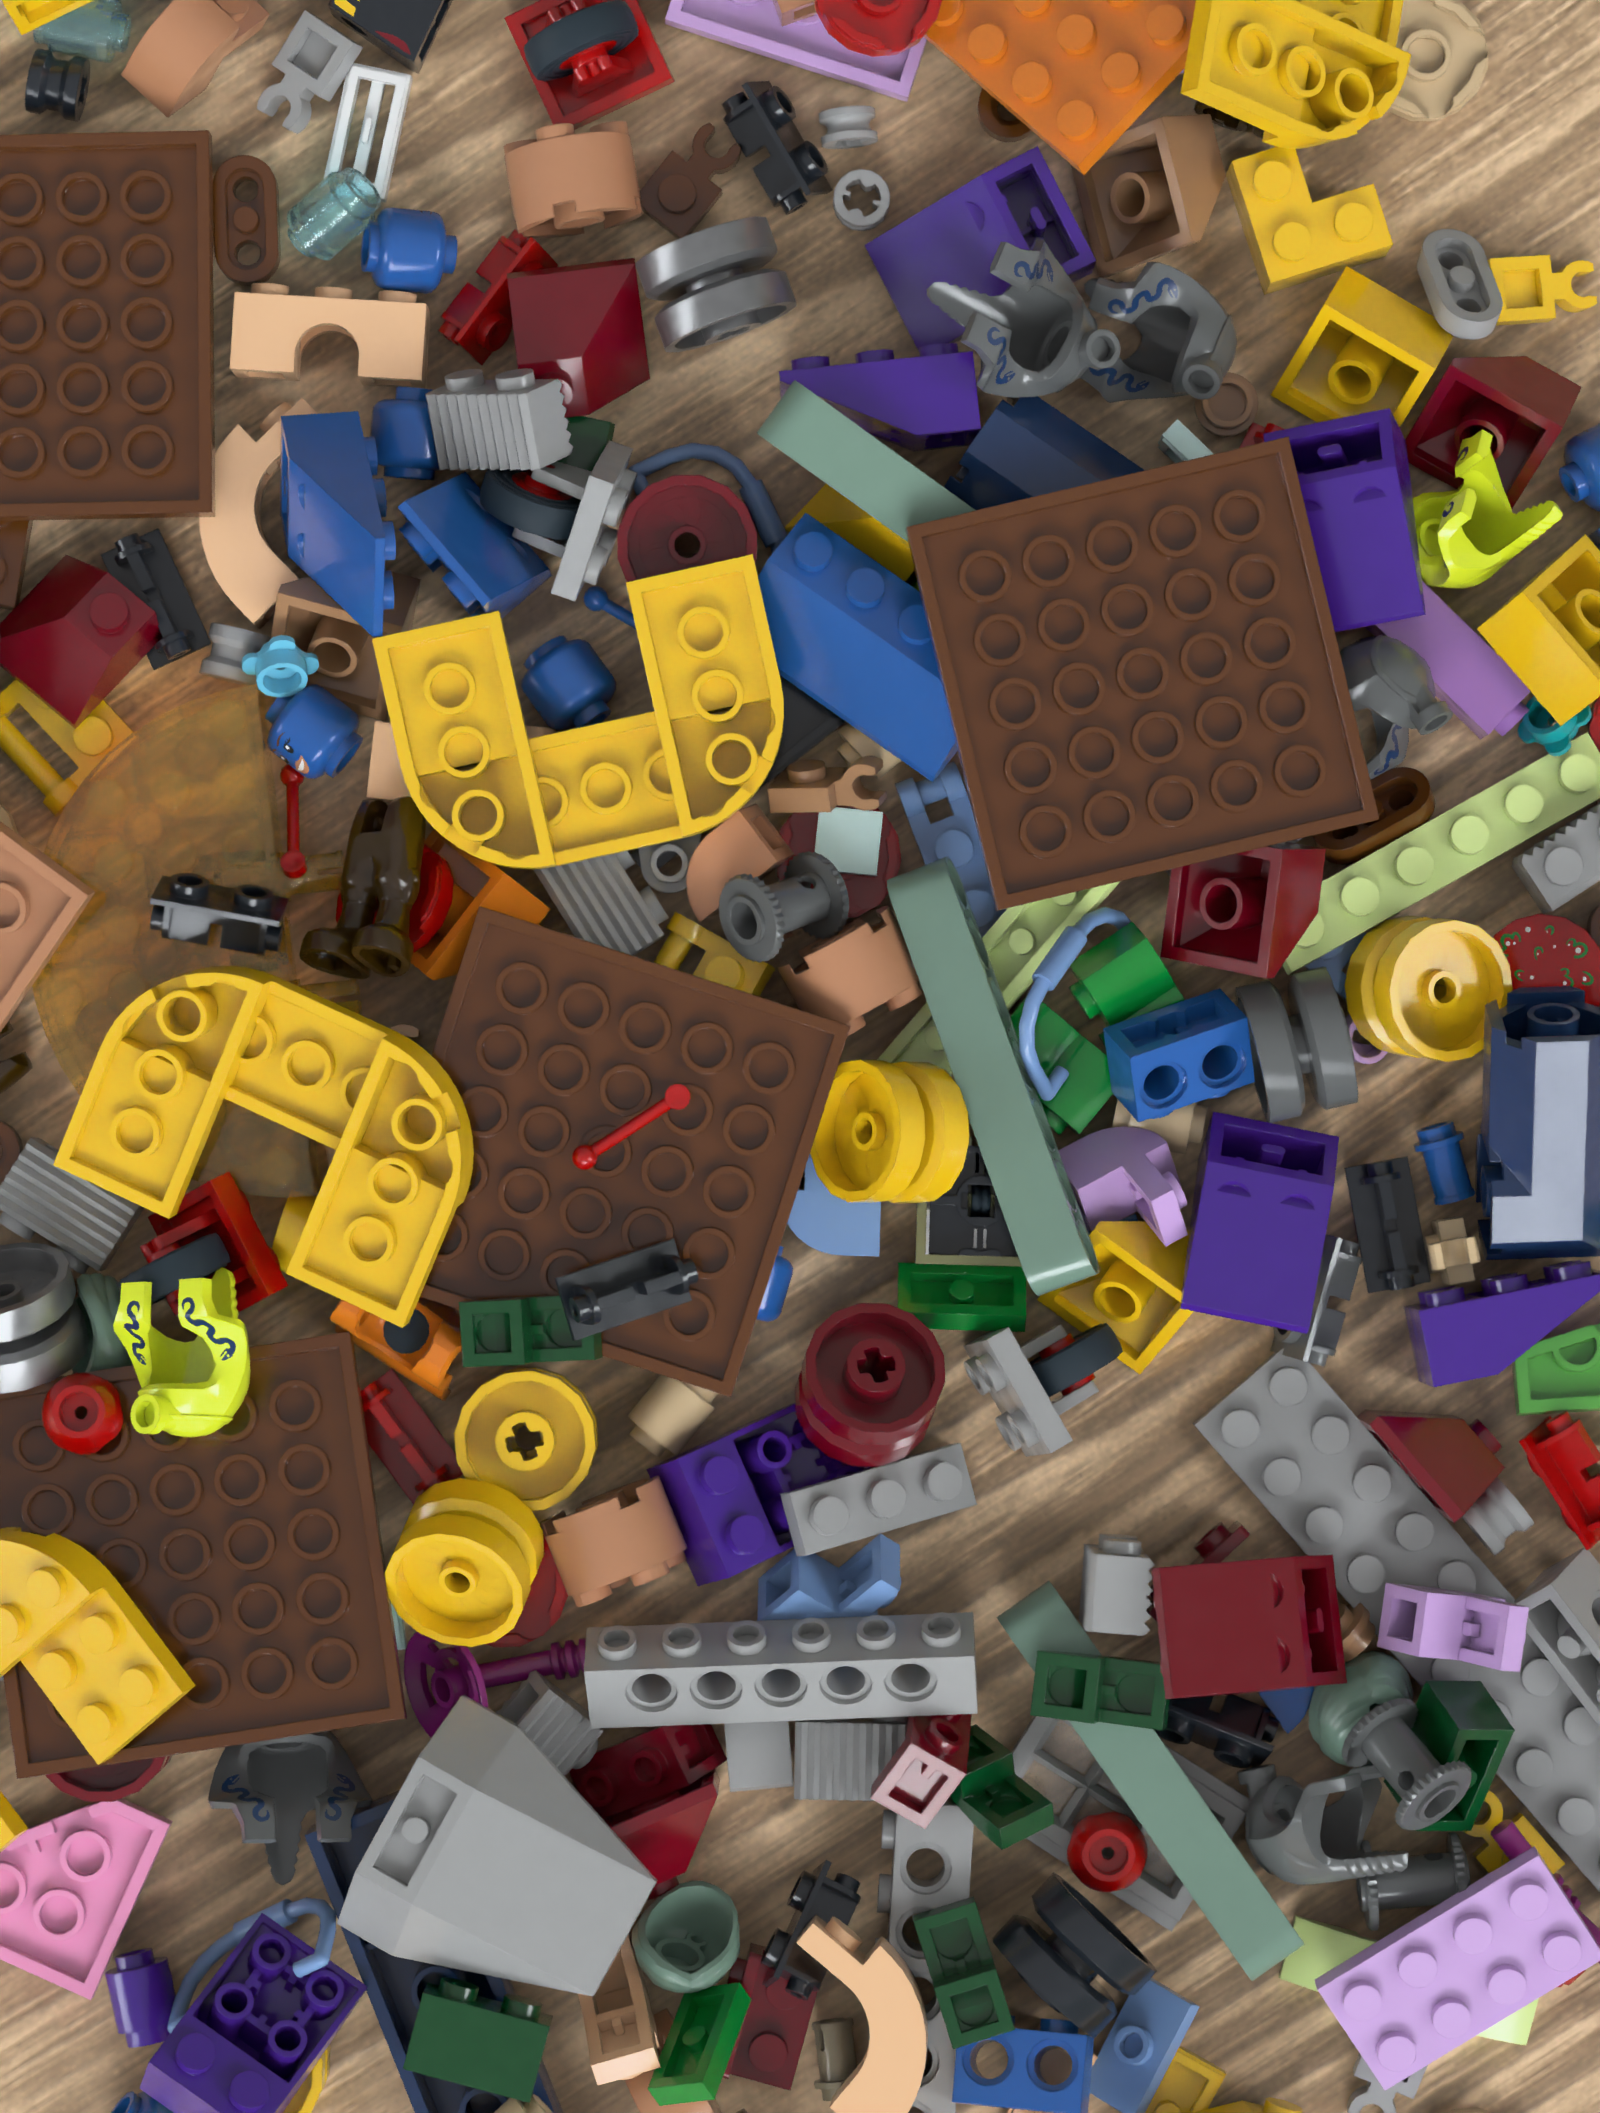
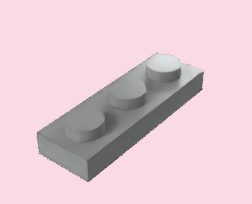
M961 1443L949 1444L899 1459L881 1467L867 1468L780 1494L796 1556H807L977 1505Z

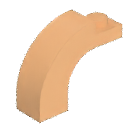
M303 398L293 407L286 401L275 408L261 423L259 428L265 434L257 442L239 424L227 435L215 453V517H199L203 549L215 579L230 600L258 629L262 628L274 616L277 594L281 584L299 580L270 548L262 529L261 504L270 480L281 468V416L318 414Z
M815 1914L800 1932L796 1943L853 1991L865 2010L870 2033L869 2046L863 2059L834 2093L830 2108L835 2113H908L921 2086L928 2046L926 2010L914 1975L904 1959L883 1936L864 1955L857 1949L861 1945L862 1940L852 1929L836 1917H832L826 1923Z
M631 1930L594 1996L578 1994L585 2025L590 2063L598 2086L616 2080L632 2079L643 2072L661 2068L657 2050L660 2048L656 2024L643 1971L639 1966L632 1945Z

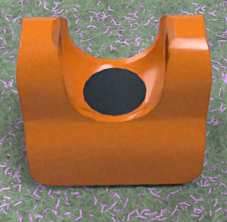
M420 1297L410 1322L401 1328L340 1299L330 1316V1321L336 1324V1333L350 1332L353 1335L354 1345L440 1400L446 1401L451 1393L449 1385L453 1378V1375L449 1374L447 1370L458 1353L462 1352L459 1309Z

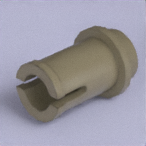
M832 2018L812 2023L820 2079L814 2081L816 2089H822L823 2101H831L834 2093L857 2067L852 2027L854 2025L853 2018Z

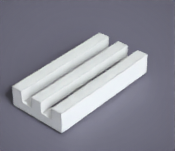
M353 63L345 77L322 184L324 190L347 192L352 196H366L373 198L375 201L386 203L413 80L411 75ZM364 79L372 82L351 178L340 176L360 81ZM387 84L395 86L375 182L370 183L366 182L365 178L385 85Z

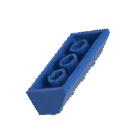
M805 513L768 558L758 575L779 675L931 782H934L958 749L921 594L901 578Z

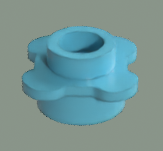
M287 635L271 638L270 641L261 647L259 652L248 653L242 658L243 672L248 675H256V684L259 690L268 696L277 698L293 696L303 690L307 685L308 675L315 673L319 668L318 656L314 653L302 651L295 644L294 638Z

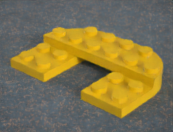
M1196 0L1181 94L1264 130L1262 142L1277 147L1302 149L1358 134L1357 131L1369 121L1381 118L1387 112L1404 83L1411 54L1396 47L1404 0Z
M753 554L626 582L654 711L528 739L499 611L373 638L372 642L404 781L413 801L430 825L456 847L478 859L509 868L543 869L690 837L719 825L740 810L755 795L768 776L779 750L784 724V698L781 679Z
M212 966L196 969L163 982L136 998L114 1021L99 1048L53 1165L170 1219L177 1215L223 1099L229 1100L336 1150L286 1274L401 1328L406 1326L411 1320L456 1209L466 1198L473 1170L474 1150L470 1120L464 1102L447 1072L424 1048L408 1037L286 980L256 969L238 966Z
M21 1527L0 1529V1678L21 1661L99 1765L112 1758L196 1685L116 1578L94 1555L75 1542L56 1533L45 1537L30 1532H22ZM0 1790L1 1853L29 1828Z

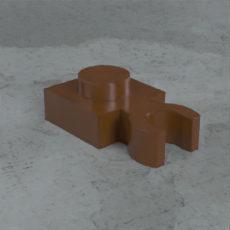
M711 123L703 125L696 132L692 144L693 155L688 161H685L672 150L640 190L642 211L677 239L691 234L723 194L722 189L711 181L712 177L715 174H723L733 169L741 156V147L736 143L729 148L726 155L720 158L712 157L706 152L705 146L715 134V127Z

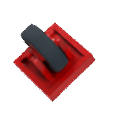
M540 0L504 18L553 125L571 123L574 125V130L675 82L638 0Z
M230 1171L207 1181L184 1195L177 1215L168 1219L157 1213L148 1216L157 1235L151 1241L140 1246L148 1264L123 1277L116 1283L121 1294V1283L152 1282L151 1305L166 1298L175 1316L178 1315L179 1279H212L216 1270L221 1267L234 1274L236 1280L234 1288L237 1291L235 1298L238 1301L236 1308L239 1313L288 1286L280 1270L277 1255L267 1245L251 1214L249 1201L245 1194L237 1187Z

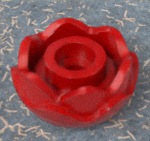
M75 1373L62 1378L48 1391L43 1402L42 1419L47 1435L55 1445L75 1454L89 1455L98 1452L119 1434L123 1425V1413L118 1390L108 1380L90 1373ZM80 1407L87 1409V1416L84 1419H79L76 1416V1411Z
M1115 1811L1089 1815L1080 1820L1072 1832L1067 1847V1861L1072 1872L1086 1887L1099 1892L1119 1891L1132 1885L1141 1875L1148 1855L1147 1842L1142 1831L1128 1816ZM1105 1847H1111L1114 1850L1111 1858H1104L1102 1856V1850Z

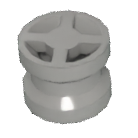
M211 623L208 636L213 645L210 656L202 660L199 673L227 682L258 688L256 675H248L243 672L242 658L248 653L259 652L261 647L270 641L271 637L234 626Z
M1498 1477L1461 1517L1494 1556L1505 1549L1506 1539L1515 1531L1525 1532L1534 1525L1532 1518Z

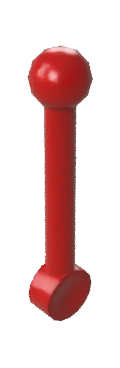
M286 764L281 769L280 779L286 786L287 853L281 857L280 865L286 877L296 879L303 876L307 871L305 856L300 852L299 786L304 782L305 777L289 764Z
M681 1084L670 1086L666 1090L665 1098L591 1146L588 1144L577 1146L572 1153L573 1164L581 1170L591 1169L596 1165L599 1155L670 1109L681 1110L685 1108L691 1100L689 1090Z

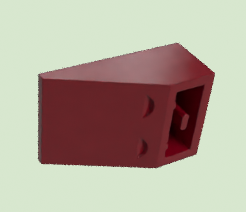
M1333 1554L1152 1568L1153 1604L1157 1615L1161 1653L1160 1669L1164 1681L1165 1699L1281 1691L1347 1683Z

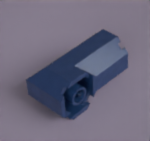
M1038 396L1007 397V402L1002 399L959 461L962 467L956 474V477L961 479L962 483L950 476L944 488L973 509L980 510L1145 470Z
M1572 986L1522 987L1507 993V1005L1501 1009L1498 1007L1497 1000L1485 1005L1482 1123L1480 1126L1481 1134H1478L1476 1138L1475 1159L1476 1203L1481 1202L1483 1216L1490 1217V1219L1478 1220L1479 1239L1485 1260L1600 1256V1007L1585 1003L1584 990Z

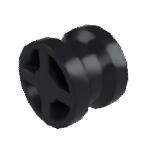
M38 48L32 57L25 91L26 111L35 114H41L47 109L58 111L65 120L78 122L82 116L90 80L89 59L75 56L69 61L56 59L51 51Z

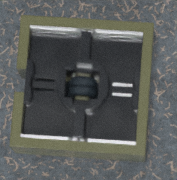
M969 1136L964 1167L952 1188L935 1201L916 1203L915 1264L1022 1267L979 1146H972V1136Z

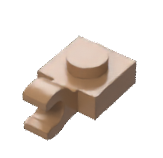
M875 756L861 757L849 768L826 767L824 761L815 759L794 762L788 765L787 769L767 788L770 813L831 812L836 806H853L860 810L876 809L887 799V792L866 789L861 782V775H876L883 768V759Z

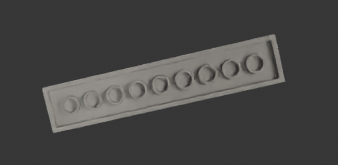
M1284 1348L1272 1354L1193 1423L1307 1556L1333 1554L1337 1591L1353 1608L1359 1603L1366 1607L1370 1612L1369 1621L1375 1626L1377 1637L1379 1635L1386 1583L1469 1592L1506 1599L1505 1602L1508 1603L1515 1601L1513 1596L1309 1362L1282 1355ZM1526 1632L1520 1672L1501 1671L1460 1660L1417 1657L1389 1650L1422 1689L1426 1680L1482 1682L1515 1729L1496 1774L1600 1893V1727L1529 1634Z

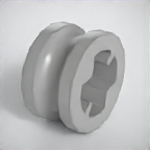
M863 105L844 106L820 112L819 123L827 128L826 135L821 137L822 147L826 149H849L878 142L877 131L872 130L869 125L870 121L875 118V108Z
M858 169L850 171L840 178L834 189L833 207L837 218L843 225L852 230L867 231L881 224L889 212L890 192L887 183L880 175L871 170ZM855 185H860L864 192H870L875 189L880 198V201H872V208L876 211L867 216H864L859 208L848 211L843 200H851V192L848 189Z

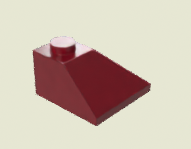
M635 258L507 273L518 369H533L535 379H558L562 383L560 393L565 396L562 403L567 409L565 418L590 415L650 379Z
M1527 356L1453 358L1405 438L1408 463L1458 489L1464 482L1463 478H1455V465L1462 440L1474 436L1483 429L1493 435L1490 449L1511 509H1513L1564 427L1582 387Z
M65 555L16 606V609H13L0 623V666L76 729L154 647V644L162 638L156 612L107 571Z
M1283 842L1171 869L1160 957L1266 979L1274 978L1318 913L1326 849Z
M1365 1409L1357 1416L1360 1422L1440 1514L1454 1523L1470 1509L1505 1468L1494 1455L1502 1448L1501 1444L1478 1419H1475L1468 1425L1462 1418L1454 1415Z
M713 1769L686 1787L603 1819L658 1880L647 1900L661 1896L678 1886L679 1881L676 1876L686 1872L718 1796L720 1778L716 1769Z

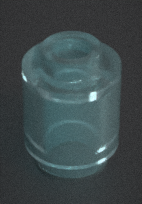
M94 0L34 29V42L48 45V50L53 53L111 63L116 51L125 53L128 47L131 33V15L122 13L121 0Z
M347 167L341 173L331 172L287 212L289 239L303 255L310 258L316 256L322 260H331L368 227L369 221L375 220V211L381 206V198L378 191L365 175L354 168Z

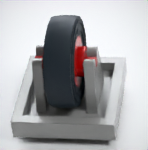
M609 440L592 471L556 461L541 469L532 471L530 469L522 471L520 469H496L491 471L488 469L485 473L480 489V504L498 520L514 527L512 537L562 558L551 590L552 594L576 601L585 582L596 586L603 566L606 567L618 533L617 530L609 528L608 525L616 527L622 509H625L636 481L637 472L627 469L633 448Z
M1107 1323L1094 1326L1074 1337L1071 1333H1066L1062 1324L1055 1325L1021 1345L1018 1344L1010 1328L1007 1327L985 1333L964 1345L970 1359L964 1362V1367L981 1395L989 1392L999 1408L1001 1415L996 1417L995 1421L1006 1443L1013 1451L1021 1448L1024 1455L1028 1457L1050 1454L1073 1441L1059 1415L1099 1392L1093 1381L1096 1378L1094 1372L1116 1359L1123 1350L1115 1333ZM1039 1353V1355H1040L1039 1357H1037V1358H1035L1034 1360L1028 1362V1360H1027L1028 1358H1030V1357H1032L1033 1355ZM1061 1392V1396L1050 1401L1049 1397Z

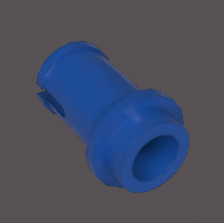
M1453 1121L1440 1122L1418 1129L1416 1133L1419 1142L1414 1144V1149L1416 1152H1422L1435 1196V1205L1450 1204L1474 1196L1475 1191L1471 1186L1459 1143L1460 1140L1464 1139L1463 1132L1456 1131Z

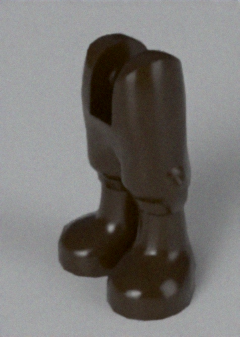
M398 797L389 805L377 799H367L361 802L350 829L341 875V900L343 907L340 919L335 928L322 927L306 933L299 952L300 959L305 964L322 972L352 979H367L371 975V970L386 977L402 976L409 971L413 955V943L409 938L410 910L420 890V873L426 830V818L422 815L412 797ZM377 909H378V912H377V915H376V919H375V922H374V913H375V912L377 911Z

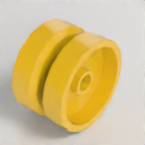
M1404 916L1385 920L1365 934L1350 957L1344 984L1348 1013L1360 1035L1377 1049L1401 1056L1422 1057L1444 1062L1470 1058L1484 1049L1485 1005L1497 1000L1498 1007L1501 1009L1507 1005V993L1513 991L1510 965L1499 943L1481 927L1453 919H1431L1420 916Z
M882 1060L842 1062L838 1065L810 1152L817 1176L832 1195L846 1202L873 1203L889 1201L891 1203H923L937 1200L952 1188L962 1171L969 1145L968 1111L961 1090L946 1070L929 1062L903 1061L889 1063Z
M540 1367L509 1369L482 1384L462 1407L454 1432L456 1460L464 1477L471 1480L487 1481L508 1490L532 1511L545 1510L570 1497L589 1474L599 1446L597 1416L585 1393L564 1375ZM527 1426L530 1432L539 1431L541 1440L534 1449H524L517 1443L516 1434L521 1427Z
M462 1478L436 1483L416 1498L385 1570V1581L389 1599L397 1614L418 1633L438 1642L466 1647L496 1642L514 1629L531 1590L530 1586L544 1555L543 1530L532 1510L508 1490L487 1481Z

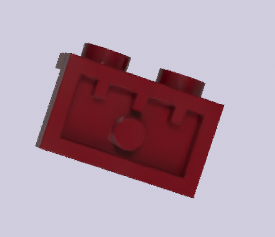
M750 1943L747 1958L737 1957L730 1969L727 1984L740 1982L751 1998V2002L723 2078L729 2079V2075L732 2074L791 2090L817 1992L812 1991L807 2001L796 1998L785 1991L788 1980L782 1977L769 1987L762 1985L769 1970V1967L761 1964L766 1947Z

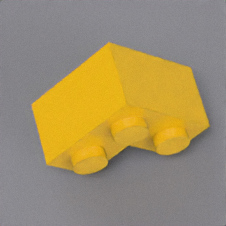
M1274 147L1231 161L1226 177L1264 295L1342 271L1346 266L1352 268L1383 258L1392 247L1393 242L1374 183L1312 203L1296 149Z

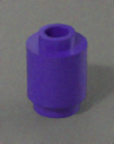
M152 1948L138 1949L114 1957L116 1967L106 1971L105 1977L118 2033L125 2034L129 2048L165 2041L170 2034L167 2025L176 1996L168 1958H154Z

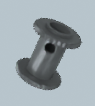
M808 851L793 856V860H790L789 865L786 866V872H784L785 879L770 885H765L764 881H760L757 876L753 877L752 874L747 875L746 873L736 875L725 883L719 900L720 921L728 941L741 956L753 962L768 961L774 958L775 954H778L779 949L782 948V942H784L783 935L799 928H803L804 933L808 932L810 937L814 935L816 939L821 938L822 940L838 935L839 931H842L844 925H846L849 913L848 892L838 869L823 855Z
M1397 1698L1375 1707L1356 1723L1344 1741L1342 1757L1350 1767L1353 1766L1354 1768L1357 1766L1360 1768L1363 1765L1367 1766L1370 1763L1373 1764L1402 1798V1801L1398 1803L1399 1806L1396 1808L1397 1812L1394 1814L1396 1816V1823L1404 1830H1419L1440 1820L1460 1802L1470 1786L1472 1772L1470 1767L1460 1760L1457 1762L1454 1760L1451 1763L1447 1762L1445 1765H1441L1411 1730L1417 1721L1416 1717L1419 1715L1417 1713V1706L1410 1699Z
M1455 1832L1447 1833L1446 1852L1410 1855L1408 1857V1866L1402 1872H1385L1383 1875H1366L1365 1877L1356 1878L1360 1911L1364 1912L1367 1928L1371 1931H1376L1379 1928V1911L1438 1905L1456 1893L1466 1890L1471 1885L1467 1855L1462 1848L1459 1835ZM1368 1840L1362 1841L1360 1850L1372 1852L1370 1842Z

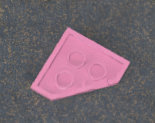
M122 1798L114 1802H94L29 1827L27 1831L0 1853V1960L91 2000L97 1991L173 1821Z

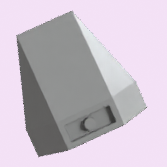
M462 1695L418 1756L358 1865L337 1924L395 1957L594 1996L658 1880L520 1726L466 1695Z

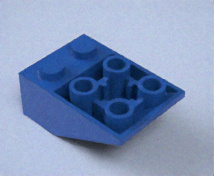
M358 411L281 416L280 517L288 557L372 637H382L383 610L394 609L393 577L391 570L385 571V561L396 559V539L393 522L382 521L381 519L386 517L387 514L383 478L373 479L372 477L377 475L378 471L374 436L364 437Z
M466 472L413 496L398 506V509L407 521L399 528V531L404 535L403 537L407 540L410 547L433 573L442 565L447 569L448 573L441 579L453 597L471 617L499 611L503 619L552 576L550 569L527 543L512 537L514 527L498 520L480 504V488Z

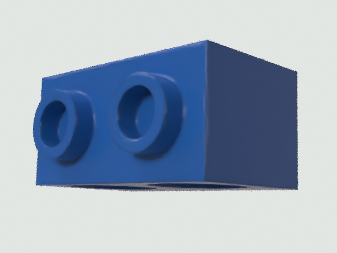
M1220 988L1103 1028L1112 1093L1137 1122L1165 1117L1172 1113L1173 1110L1208 1098L1213 1099L1225 1096L1233 1089L1255 1082L1248 1018Z
M1011 2016L1013 2025L1015 2026V2016ZM1041 2018L1039 2031L1015 2028L1013 2031L956 2049L952 2102L1052 2113H1088L1094 2037L1078 2034L1079 2027L1071 2021ZM994 2041L999 2042L1006 2049L1008 2064L1000 2076L987 2079L977 2068V2054L985 2044ZM1061 2047L1071 2057L1072 2071L1064 2082L1050 2085L1041 2075L1040 2062L1047 2051Z

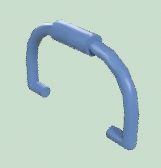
M689 443L661 451L628 468V470L637 472L633 489L638 496L649 485L646 476L673 463L693 458L714 461L729 470L742 486L739 492L765 547H770L773 553L788 535L762 479L756 480L741 459L719 446Z
M1102 907L1085 914L1073 927L1067 926L1032 975L1034 983L1025 999L1019 1023V1052L1026 1073L1039 1096L1044 1101H1050L1055 1097L1068 1078L1069 1072L1061 1066H1056L1049 1077H1047L1040 1065L1035 1049V1025L1040 1005L1047 991L1055 989L1087 943L1086 936L1094 927L1107 923L1114 925L1120 930L1131 922L1124 912L1120 910Z
M306 1897L293 1902L285 1899L234 1923L233 1930L216 1940L203 1952L184 1976L175 1996L167 2025L169 2033L172 2032L188 2011L196 1987L208 1970L223 1955L239 1944L261 1913L271 1918L283 1928L297 1922L299 1916L308 1913L315 1914L320 1918V1931L314 1954L293 1963L295 1975L301 1978L328 1964L336 1934L335 1911L323 1899Z

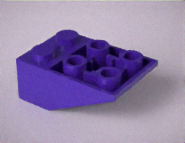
M1038 146L976 177L865 244V248L919 354V348L922 346L960 341L965 330L955 319H951L947 313L939 309V306L933 304L928 298L926 289L934 282H947L949 285L956 284L959 288L967 287L969 291L976 290L980 294L986 293L988 296L1001 295L1009 287V283L990 273V266L1000 242H1008L1020 249L1031 250L1036 237L1044 238L1050 251L1072 282L1091 274L1096 263V259Z
M938 343L922 346L919 348V357L894 359L893 350L864 351L855 354L856 363L830 366V360L827 356L804 357L791 361L792 370L779 371L781 398L792 382L796 380L869 434L913 452L970 446L981 430L973 351L958 352L957 343Z
M1390 408L1264 433V442L1289 437L1335 632L1426 615L1407 445Z
M1213 1112L1198 1158L1180 1309L1305 1334L1308 1333L1334 1190L1339 1143L1338 1136Z
M1572 1260L1544 1266L1545 1278L1528 1281L1527 1274L1518 1275V1272L1480 1279L1482 1291L1464 1294L1463 1287H1456L1455 1285L1417 1292L1419 1304L1404 1306L1419 1382L1432 1387H1438L1498 1375L1600 1292V1270L1591 1269L1590 1261Z
M792 1403L701 1443L646 1470L650 1479L658 1475L660 1477L687 1545V1549L684 1550L687 1557L686 1561L697 1586L730 1578L794 1547L780 1494L870 1467L850 1466L826 1456L806 1437L796 1416L795 1403Z
M261 1913L150 2059L139 2088L173 2113H283L367 1990V1986L330 1960L326 1966L301 1978L297 1977L293 1971V1963L314 1954L315 1949Z

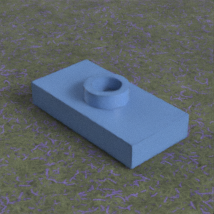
M1153 1978L1136 1995L1129 1994L1098 2054L1097 2060L1092 2066L1090 2093L1122 2113H1145L1200 2006Z

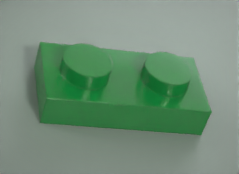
M898 1262L897 1308L912 1313L929 1329L996 1331L1009 1327L1011 1332H1025L1026 1276L1023 1268L1019 1266Z
M740 1982L711 1986L699 1992L683 1994L659 2057L661 2068L654 2070L647 2088L659 2106L715 2099L751 2002V1998Z

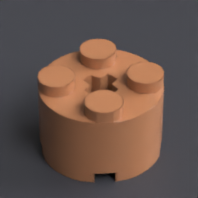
M625 121L601 123L592 126L590 132L575 134L574 125L571 123L548 125L535 130L536 139L516 141L503 146L517 232L518 234L523 232V237L556 238L584 234V227L603 222L604 229L626 224L643 215L631 138L628 133L627 122Z
M889 905L876 909L881 919L880 922L870 926L860 916L846 923L838 935L823 940L819 938L800 949L798 952L804 962L796 968L792 969L786 959L777 965L776 968L800 1010L850 1025L849 1036L866 1025L862 1015L884 1004L889 1011H893L923 994L918 984L919 978L900 925Z
M659 1475L652 1477L648 1481L646 1478L597 1495L581 1502L582 1505L575 1509L576 1512L566 1516L563 1510L539 1523L567 1595L573 1596L577 1607L586 1606L613 1594L612 1589L629 1582V1576L634 1586H639L670 1573L669 1568L687 1560L684 1552L687 1549V1545Z

